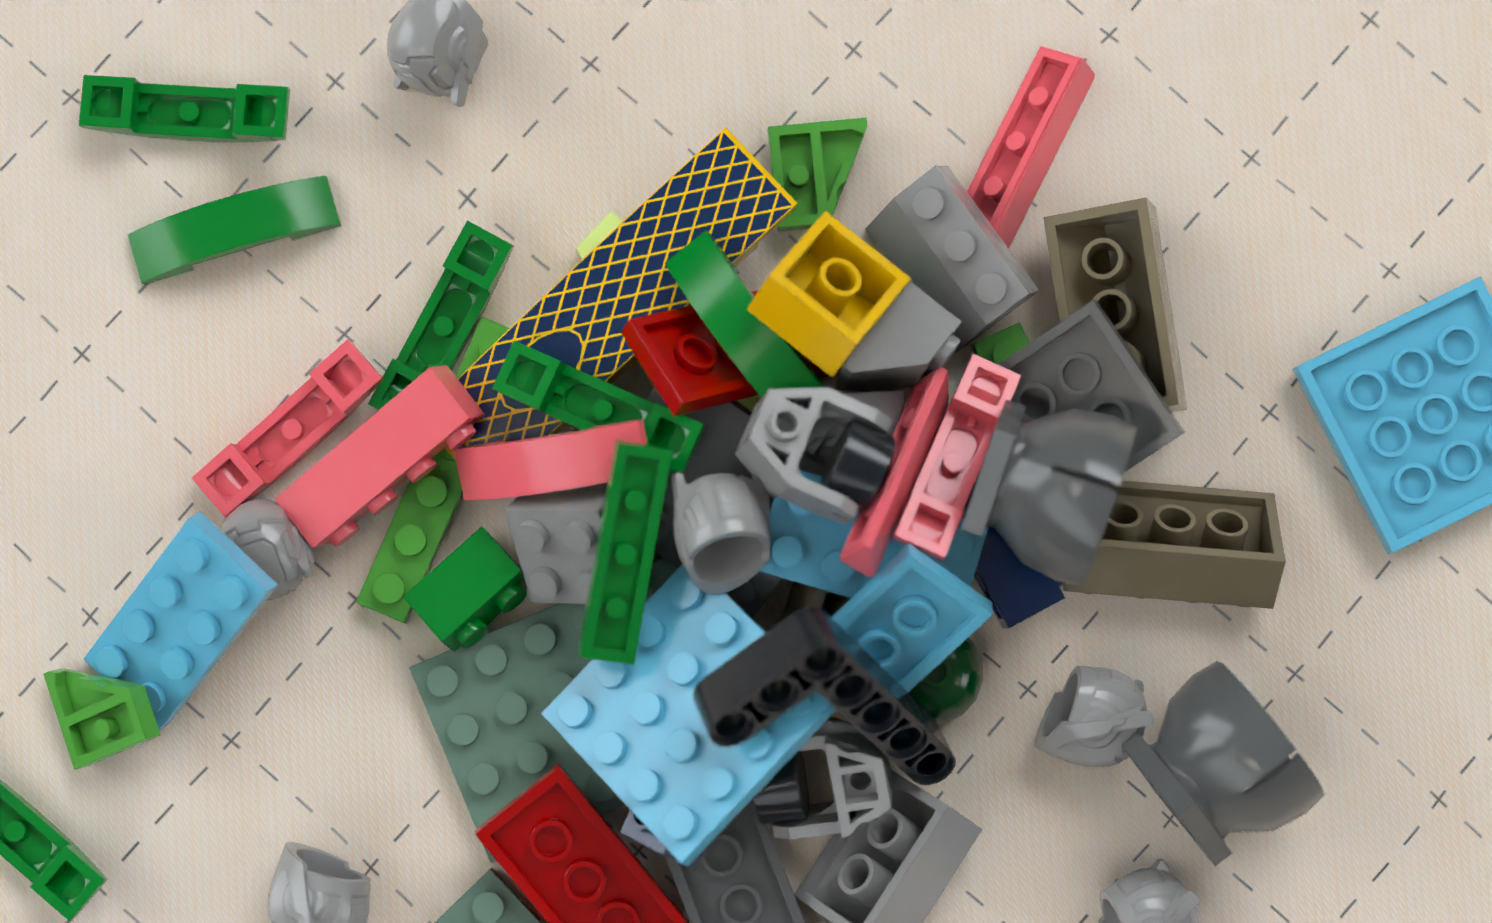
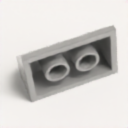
M934 166L895 196L865 228L885 257L911 278L909 282H912L961 321L954 333V336L961 340L956 347L955 353L959 352L1040 291L948 166Z
M909 282L843 364L835 388L865 392L914 386L924 375L927 376L935 369L944 367L961 342V340L954 336L961 321L912 282Z
M891 770L893 779L891 809L871 822L859 824L848 837H842L841 833L833 834L794 895L831 923H923L983 829L947 804Z

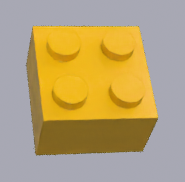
M825 211L769 274L746 310L833 377L899 296L911 278Z

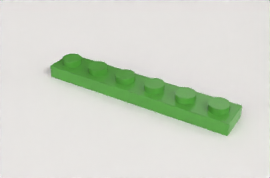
M482 317L456 374L457 379L509 328ZM443 449L434 457L438 465L429 474L415 483L409 481L356 600V603L404 624H407L413 609L403 596L429 573L463 496L456 460L446 449Z

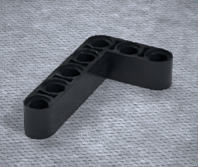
M808 607L792 613L703 678L693 691V701L712 743L719 747H732L747 741L814 691H817L914 782L920 785L936 784L946 779L956 766V758L935 718L840 625L820 608Z

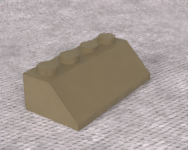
M1145 197L1043 217L1059 323L1092 300H1097L1171 412L1188 410L1156 207Z
M1121 481L1120 487L1113 485L1112 490L1118 493L1084 585L1080 586L1070 583L1063 585V591L1084 594H1103L1139 599L1150 598L1189 603L1273 609L1286 563L1274 493Z

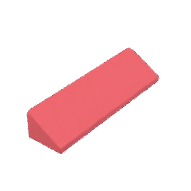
M1040 46L967 190V193L1008 248L1095 77L1094 72L1083 58Z
M943 367L935 369L914 384L892 434V437L895 438V448L882 483L868 508L862 513L858 512L840 553V560L869 578H873L878 571L947 409L949 401L948 371Z

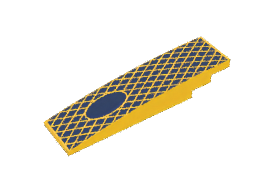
M725 127L589 252L458 378L485 413L481 419L472 425L477 433L462 446L502 440L509 442L555 435L567 425V423L492 389L514 340L612 384L638 361L621 334L627 321L691 305L665 265L666 261L707 230L734 266L737 267L758 248L759 242L797 208L798 203ZM447 446L445 449L455 459L454 450L451 451Z

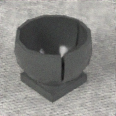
M1005 400L961 530L982 536L988 526L995 527L1023 564L1055 581L1083 586L1118 493L1112 490L1113 485L1120 487L1137 427L1111 414L1075 408L1030 420L1025 417L1026 406Z
M1219 661L1193 674L1169 700L1157 742L1149 745L1139 733H1136L1121 745L1158 797L1214 866H1217L1232 854L1224 840L1228 833L1275 831L1305 815L1325 795L1319 780L1302 756L1297 752L1291 759L1289 758L1297 749L1243 683Z

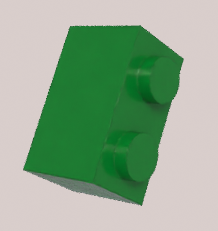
M481 526L408 591L403 598L439 640L455 652L461 646L467 649L475 645L484 637L488 630L487 625L501 612L508 613L519 606L527 596V586L520 566L496 539Z

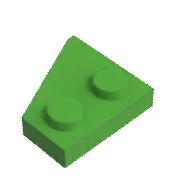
M867 117L768 127L772 177L798 203L797 208L777 226L778 232L810 229L825 211L832 216L834 215L866 132Z
M66 668L48 671L43 674L74 770L91 766L161 736L144 685Z

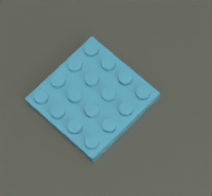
M1481 276L1292 369L1387 554L1394 553L1492 504V297Z
M682 564L645 603L634 665L592 659L541 714L681 864L689 866L837 709L817 691H814L747 741L732 747H719L713 744L693 701V691L703 678L766 632L727 593L718 595L707 594L697 588L690 580Z

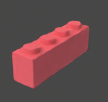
M447 365L430 367L274 499L284 509L286 515L312 549L332 543L337 548L359 532L360 527L356 522L369 511L375 516L393 504L399 498L394 490L409 479L412 483H415L429 474L438 465L434 457L448 446L453 451L470 440L477 433L472 425L481 419L485 413Z

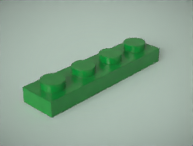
M615 439L578 647L580 658L634 665L672 450L669 447Z

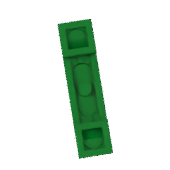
M83 75L79 126L85 129L116 134L184 141L268 142L286 140L290 88L237 84L236 89L140 83L131 77Z
M319 176L258 188L205 203L144 226L128 234L141 283L146 285L193 271L192 266L286 237H290L293 241L342 225L327 176Z
M468 220L466 221L443 264L445 268L397 359L392 358L383 375V381L377 386L368 405L380 410L430 367L447 365L452 371L499 282L514 245Z
M704 231L665 262L671 275L700 318L761 398L768 389L826 388L806 360L800 357L787 341L746 310L755 296L738 275L740 272L709 231Z
M515 340L492 387L493 390L580 430L643 419L647 443L669 447L672 450L669 469L684 475L706 426L684 415L674 416L669 408L643 399Z
M0 780V855L33 883L30 886L31 889L69 922L73 921L108 879L62 831L22 796Z

